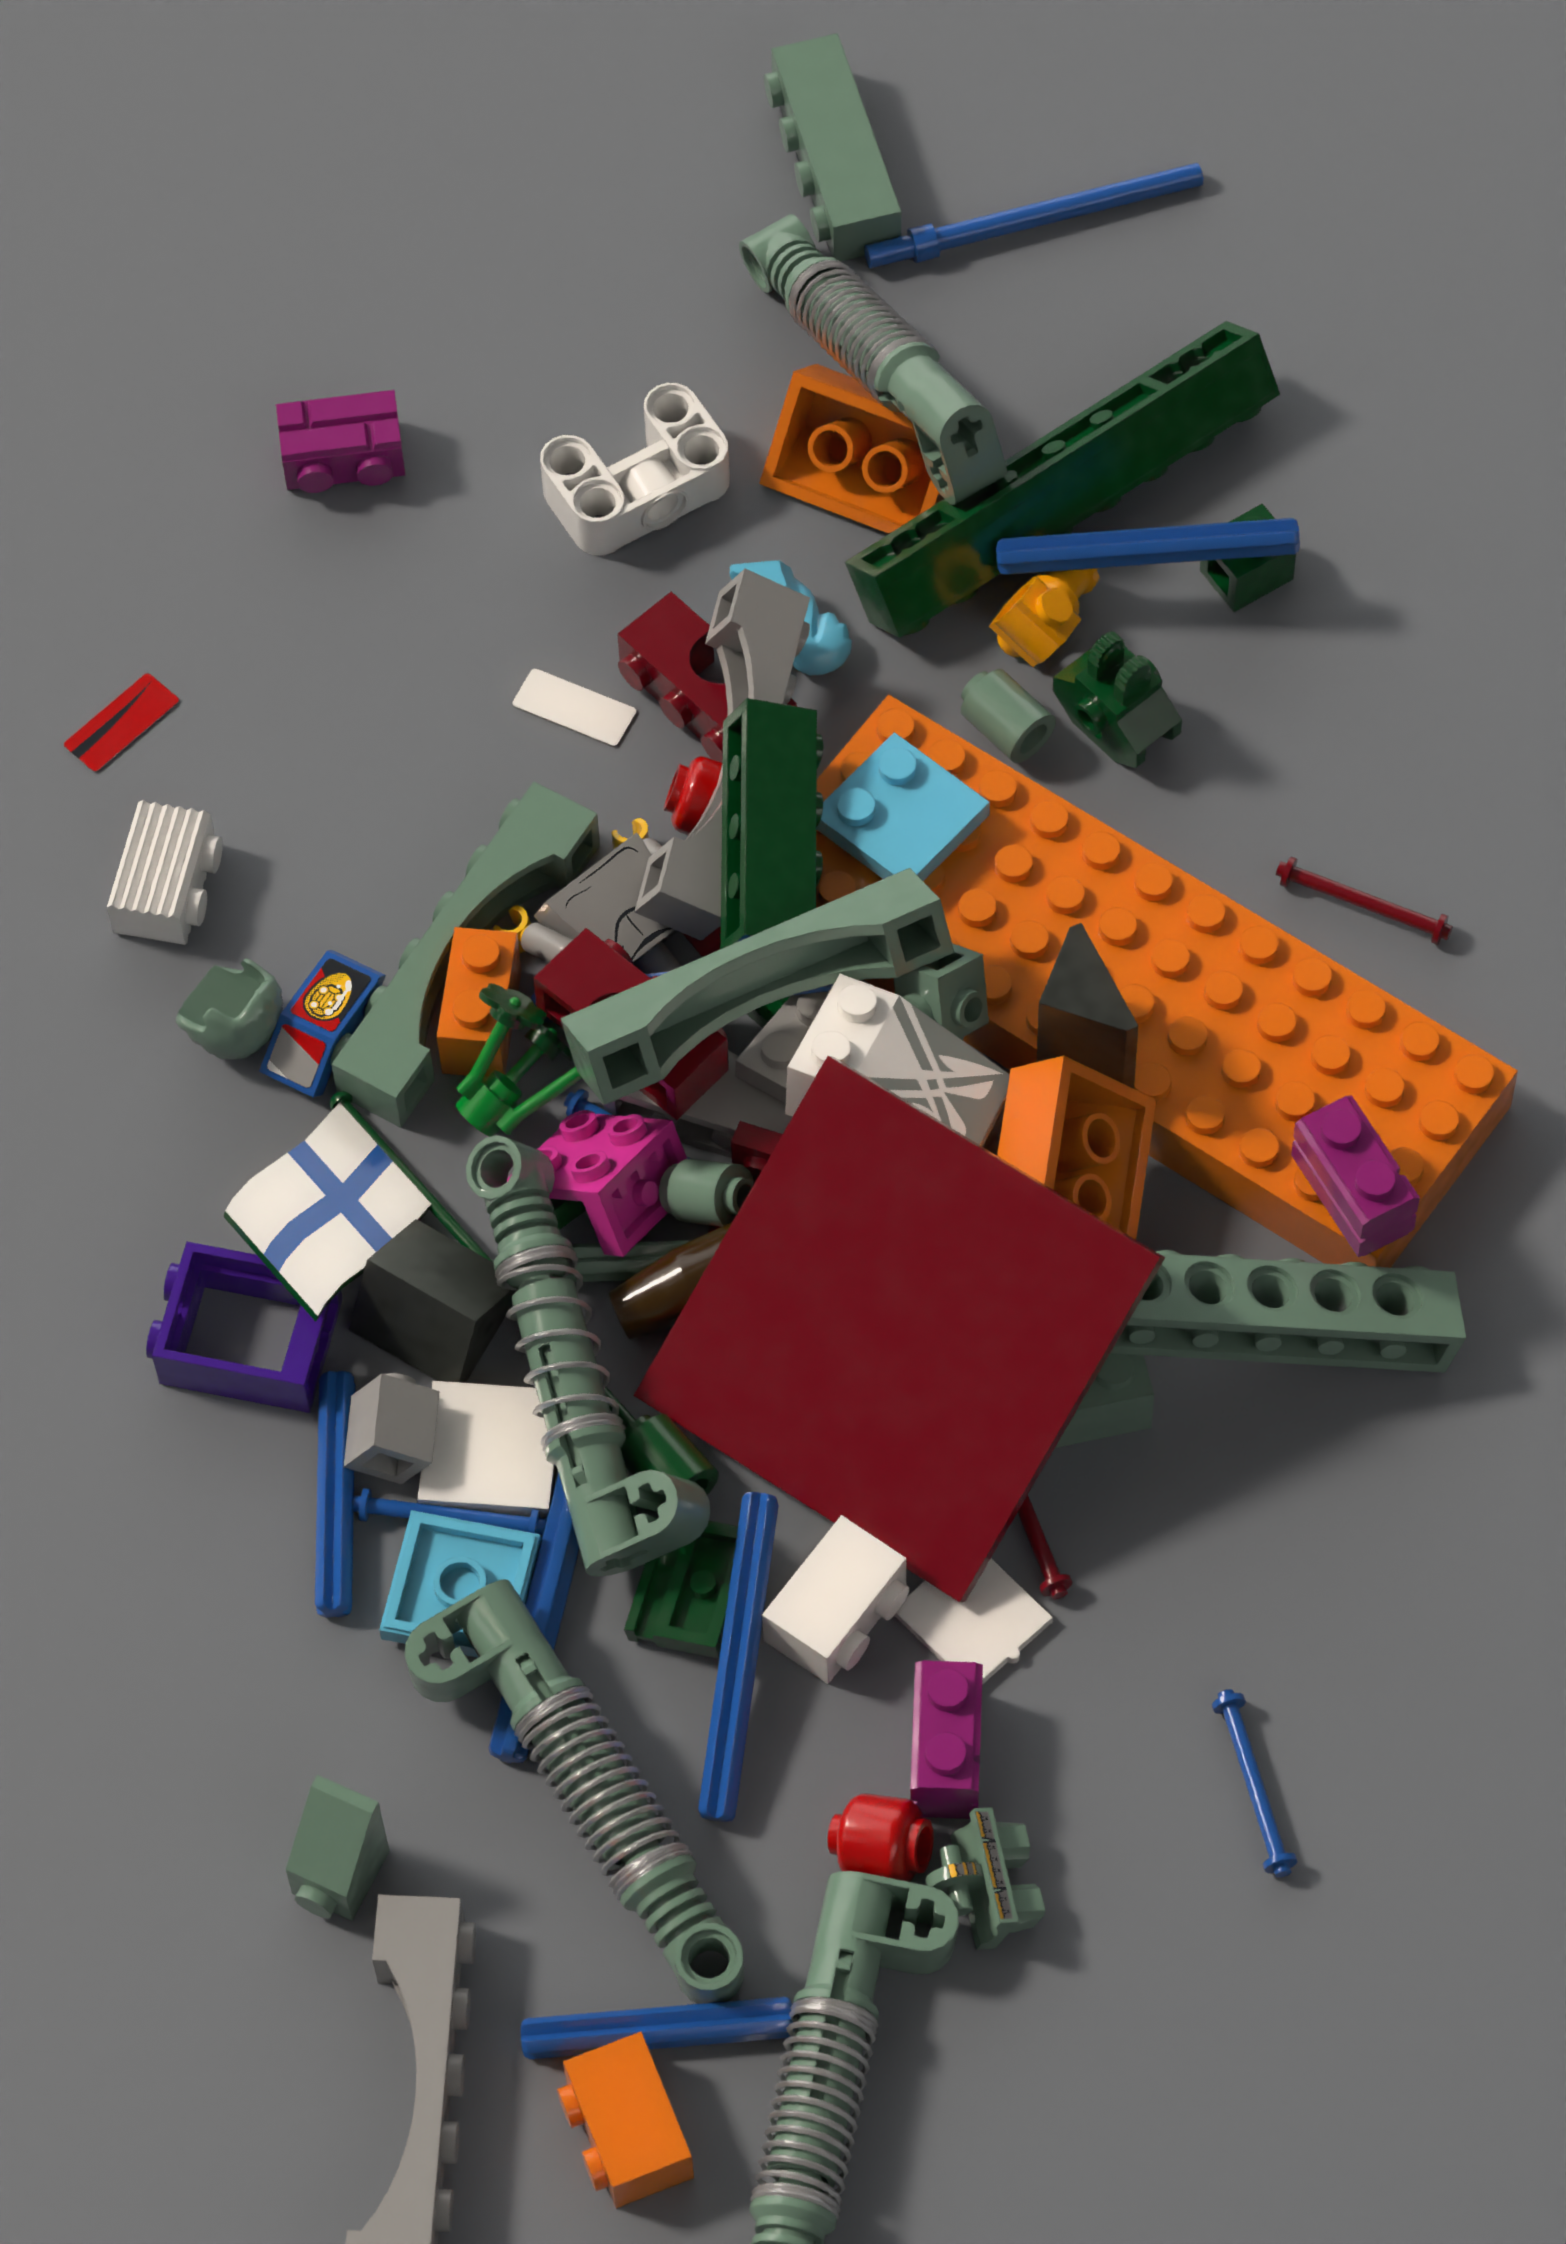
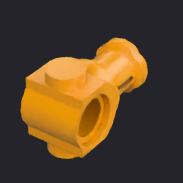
M1098 569L1046 572L1045 575H1037L1030 578L1007 601L989 625L997 634V640L1001 649L1009 656L1022 657L1032 667L1045 661L1066 642L1082 618L1078 615L1080 608L1078 599L1082 594L1089 593L1094 589L1100 580Z

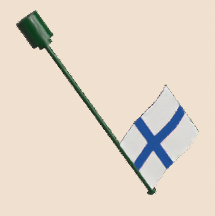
M339 1091L331 1097L330 1108L332 1111L307 1139L252 1177L232 1198L224 1213V1218L315 1322H317L324 1308L338 1292L364 1273L369 1257L415 1219L420 1221L429 1210L461 1245L493 1262L351 1104L352 1095L345 1091ZM605 1387L606 1397L613 1399L619 1405V1414L617 1416L623 1419L622 1424L626 1427L624 1430L626 1441L621 1451L625 1466L631 1474L634 1475L647 1470L664 1472L695 1482L708 1495L718 1480L719 1472L666 1414H659L653 1417L643 1415L635 1419L613 1393ZM608 1403L610 1411L613 1413V1407Z

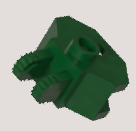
M1111 631L1102 635L1092 645V648L1053 677L1052 691L1072 723L1114 762L1137 768L1145 762L1146 748L1160 737L1173 740L1181 734L1182 719L1163 690V680L1154 664L1144 656L1138 655L1136 657L1124 646V640L1115 631Z

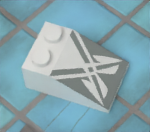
M839 974L787 1067L786 1115L793 1117L826 1057L833 1056L982 1147L1005 1105L1010 1076L1006 1071L900 995L843 974Z

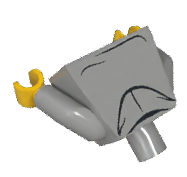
M636 818L632 821L633 835L630 838L622 837L617 830L611 832L613 851L548 899L534 915L539 923L531 924L526 910L516 905L511 907L508 912L513 923L518 926L517 928L504 930L499 925L493 927L496 931L517 932L519 952H527L547 963L587 928L601 940L611 939L621 945L631 957L633 965L644 974L668 972L682 966L664 944L677 930L634 913L648 858L662 847L655 839L649 838L648 825L642 818Z

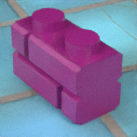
M395 390L276 404L281 457L287 490L301 489L308 493H319L328 490L333 484L360 481L365 485L377 486L388 482L392 477L406 476Z
M1352 1095L1334 1101L1302 1117L1295 1123L1293 1136L1295 1140L1292 1144L1291 1156L1358 1257L1365 1256L1414 1230L1417 1217L1415 1212L1418 1211L1420 1197L1407 1177L1399 1175V1165Z
M929 1660L915 1662L910 1800L920 1807L923 1817L970 1819L969 1813L973 1808H978L983 1664Z

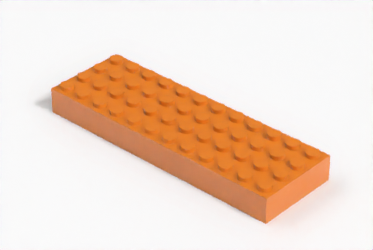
M888 694L817 779V792L822 794L824 802L895 732L990 802L989 816L923 881L941 900L952 943L983 954L989 1023L964 1036L962 1041L1009 1070L1014 1067L1037 1062L1039 1001L1069 928L1082 923L1139 1026L1134 1089L1157 1100L1149 1156L1322 1263L1343 1264L1347 1262H1361L1367 1266L1391 1268L1511 1108L1518 1070ZM816 830V850L820 851L823 857L822 875L816 886V908L882 880L881 877ZM894 978L864 979L875 987L895 993ZM1351 1095L1399 1165V1175L1407 1177L1420 1197L1418 1211L1415 1212L1417 1217L1414 1230L1360 1257L1356 1255L1291 1156L1292 1144L1295 1140L1293 1137L1295 1123L1302 1117L1345 1096Z

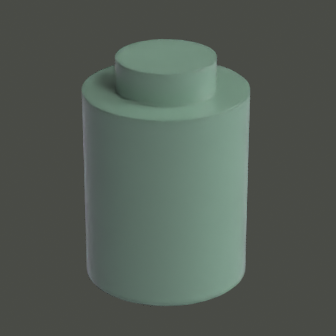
M996 669L989 673L982 671L976 674L962 691L961 697L964 700L961 706L962 716L1013 763H1021L1032 757L1047 742L1055 728L1056 718L1003 669Z

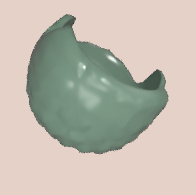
M248 958L241 962L244 970L214 965L186 998L176 1016L177 1025L188 1034L190 1039L209 1054H213L219 1059H245L259 1051L271 1039L279 1016L283 1011L282 989L275 977Z

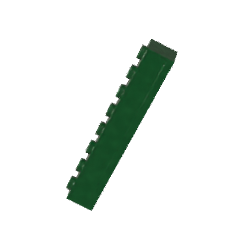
M1228 321L1223 322L1005 460L1007 468L1005 477L955 505H951L943 499L845 562L869 623L899 638L922 630L928 625L930 618L952 604H959L969 600L977 593L980 586L1001 574L997 566L996 547L1000 539L1071 534L1074 526L1094 513L1113 508L1120 502L1121 496L1143 482L1158 479L1167 472L1168 466L1190 452L1200 451L1211 445L1215 440V436L1235 423L1244 422L1259 414L1263 405L1281 395L1259 333Z

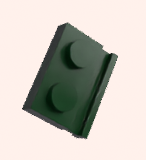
M709 1520L707 1527L696 1540L645 1563L624 1627L629 1641L638 1642L639 1639L655 1642L658 1647L720 1658L738 1526Z

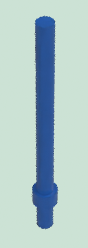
M1194 163L934 228L931 223L909 228L905 236L865 245V258L870 269L913 258L915 263L939 258L940 251L1202 186L1204 183L1203 173L1199 163Z

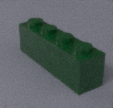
M746 698L723 721L720 949L816 908V886L820 881L823 870L822 853L816 850V828L820 823L823 813V797L820 792H817V768L821 763L824 749L823 737L821 734H817V710Z

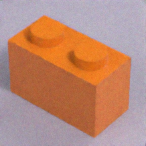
M454 927L437 1031L442 1074L467 1076L497 1022L490 1015L489 1010L491 1006L479 998L481 989L487 988L489 983H493L506 990H519L522 969L517 932ZM512 1028L507 1032L485 1076L488 1077L493 1070H497L505 1075Z
M641 2031L563 2061L567 2085L558 2088L557 2093L570 2128L572 2129L583 2124L592 2148L582 2151L581 2154L595 2191L608 2187L615 2207L619 2208L694 2178L691 2153Z

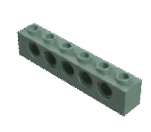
M1172 1250L1157 1251V1253L1165 1257L1110 1353L1445 1373L1464 1343L1466 1333L1456 1275L1453 1271L1429 1270L1423 1266H1408L1405 1268L1373 1267L1361 1262H1347L1343 1264L1309 1263L1298 1258H1286L1279 1261L1245 1259L1235 1254H1224L1216 1257L1182 1255Z

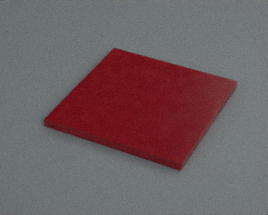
M827 1056L633 1396L661 1414L668 1415L671 1420L833 1523L841 1515L904 1556L906 1558V1569L956 1601L966 1602L1165 1257L839 1059Z

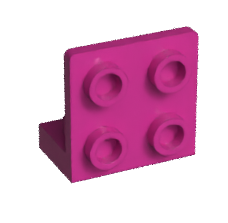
M590 1110L575 1112L567 1116L560 1123L559 1129L537 1149L549 1157L554 1167L555 1180L549 1198L583 1202L604 1255L624 1257L667 1214L659 1198V1185L662 1175L669 1166L687 1159L672 1120L643 1118L637 1114L627 1116L595 1114Z

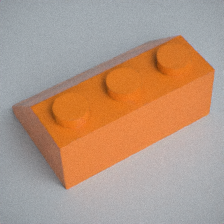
M813 364L793 371L761 475L760 485L888 534L944 499L934 486L927 472L913 424L902 412H893L884 407L853 377L830 368Z
M1066 1056L1011 1068L997 1156L1136 1240L1157 1100Z

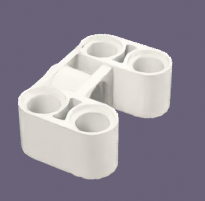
M665 383L649 391L644 400L646 443L648 447L607 468L591 445L575 435L555 437L543 447L540 464L545 500L576 545L584 552L597 556L614 553L622 546L654 530L665 528L679 517L708 502L719 499L727 491L730 480L728 442L721 429L688 387L678 383ZM699 463H708L705 465H697ZM597 515H602V516H604V517H601V518H593L594 516H597Z

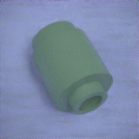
M690 1158L673 1164L665 1170L659 1185V1198L663 1209L680 1222L722 1227L733 1222L754 1185V1179L751 1172L741 1164Z

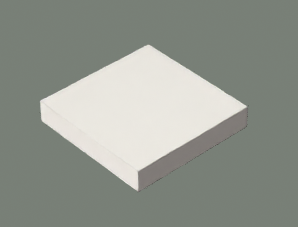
M433 1381L432 1389L440 1391L432 1464L421 1471L418 1503L530 1517L532 1509L540 1510V1518H547L553 1495L556 1466L546 1460L545 1452L542 1451L541 1438L547 1432L544 1418L532 1414L534 1408L540 1404L536 1388Z

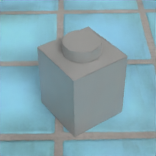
M381 1373L351 1396L344 1467L403 1484L432 1464L440 1391L418 1385L412 1377L404 1374Z

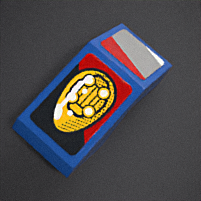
M327 950L281 1012L259 1072L313 1098L323 1095L332 1072L330 1060L335 1046L346 1033L353 1034L365 1018V1009L370 997L383 984L386 975L334 950Z

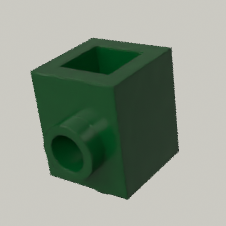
M1262 503L1229 522L1275 518ZM1296 554L1200 561V572L1231 610L1236 612L1294 579Z

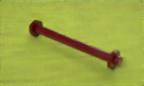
M1292 856L1287 863L1283 861L1279 863L1276 876L1281 877L1280 886L1287 888L1290 881L1316 890L1432 934L1431 943L1436 945L1439 944L1441 938L1448 940L1451 935L1453 926L1447 924L1448 915L1441 914L1439 920L1412 911L1296 867L1298 859Z
M1027 1495L1018 1511V1515L1045 1579L1039 1586V1589L1043 1596H1052L1054 1600L1060 1599L1068 1594L1067 1589L1072 1586L1073 1582L1070 1575L1060 1574L1033 1505Z

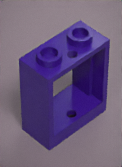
M186 1241L180 1264L171 1263L166 1274L163 1296L164 1300L168 1301L163 1320L153 1321L147 1338L146 1356L153 1359L159 1384L310 1413L342 1304L341 1290L324 1308L317 1322L300 1305L281 1371L187 1354L186 1349L205 1287L294 1305L300 1304L256 1254Z

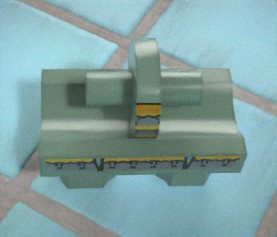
M992 1807L973 1808L969 1813L971 1822L952 1833L950 1836L952 1845L945 1846L939 1850L942 1867L931 1872L925 1881L927 1886L944 1891L953 1900L958 1916L968 1914L976 1950L995 1949L1009 1933L1034 1928L1045 1915V1906L1041 1889L1036 1884L1010 1885L1007 1869L1021 1868L1029 1859L1030 1843L1026 1826L1019 1823L996 1822Z

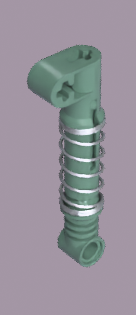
M496 1135L485 1138L474 1147L468 1157L466 1177L471 1190L484 1199L487 1213L490 1214L489 1221L494 1229L493 1235L495 1242L498 1243L497 1250L499 1253L494 1260L496 1283L502 1288L517 1290L512 1296L513 1307L508 1310L506 1317L518 1323L522 1339L517 1342L515 1350L526 1353L531 1370L525 1376L523 1382L535 1385L540 1404L534 1408L532 1414L543 1417L547 1432L541 1438L542 1451L545 1452L546 1460L558 1469L586 1573L590 1576L598 1577L622 1573L688 1545L700 1537L708 1525L710 1502L704 1489L695 1482L664 1472L647 1470L628 1477L621 1451L626 1441L625 1426L622 1424L623 1419L617 1416L619 1414V1405L613 1399L606 1397L604 1389L610 1381V1373L596 1362L595 1356L601 1349V1340L587 1330L586 1324L592 1317V1308L586 1302L579 1300L577 1294L583 1285V1276L574 1269L577 1266L578 1258L576 1257L572 1242L562 1237L560 1230L557 1228V1218L553 1214V1204L549 1199L555 1180L554 1167L549 1157L540 1150L507 1137ZM514 1166L512 1176L507 1182L509 1171ZM572 1273L577 1278L576 1287L574 1281L563 1277ZM581 1306L586 1310V1317H585V1319H584V1315H583ZM590 1338L595 1342L594 1351ZM599 1371L604 1375L603 1383ZM608 1403L613 1407V1414L610 1412ZM637 1506L658 1512L659 1518L647 1514H639Z

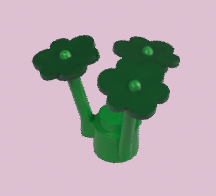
M489 983L487 988L481 989L479 998L491 1006L489 1010L490 1015L497 1022L470 1073L456 1087L458 1092L463 1095L457 1101L456 1107L472 1126L483 1134L492 1137L500 1129L507 1135H510L523 1119L583 1078L577 1072L575 1066L520 1105L516 1103L522 1097V1092L516 1084L543 1054L551 1061L560 1053L569 1061L574 1062L571 1050L557 1037V1031L543 1026L547 1014L542 1009L534 1006L533 1001L528 996L513 989L506 990L497 984ZM524 1026L531 1028L526 1033L525 1038L532 1046L508 1073L504 1075L497 1070H493L488 1077L485 1076L509 1029L522 1030Z

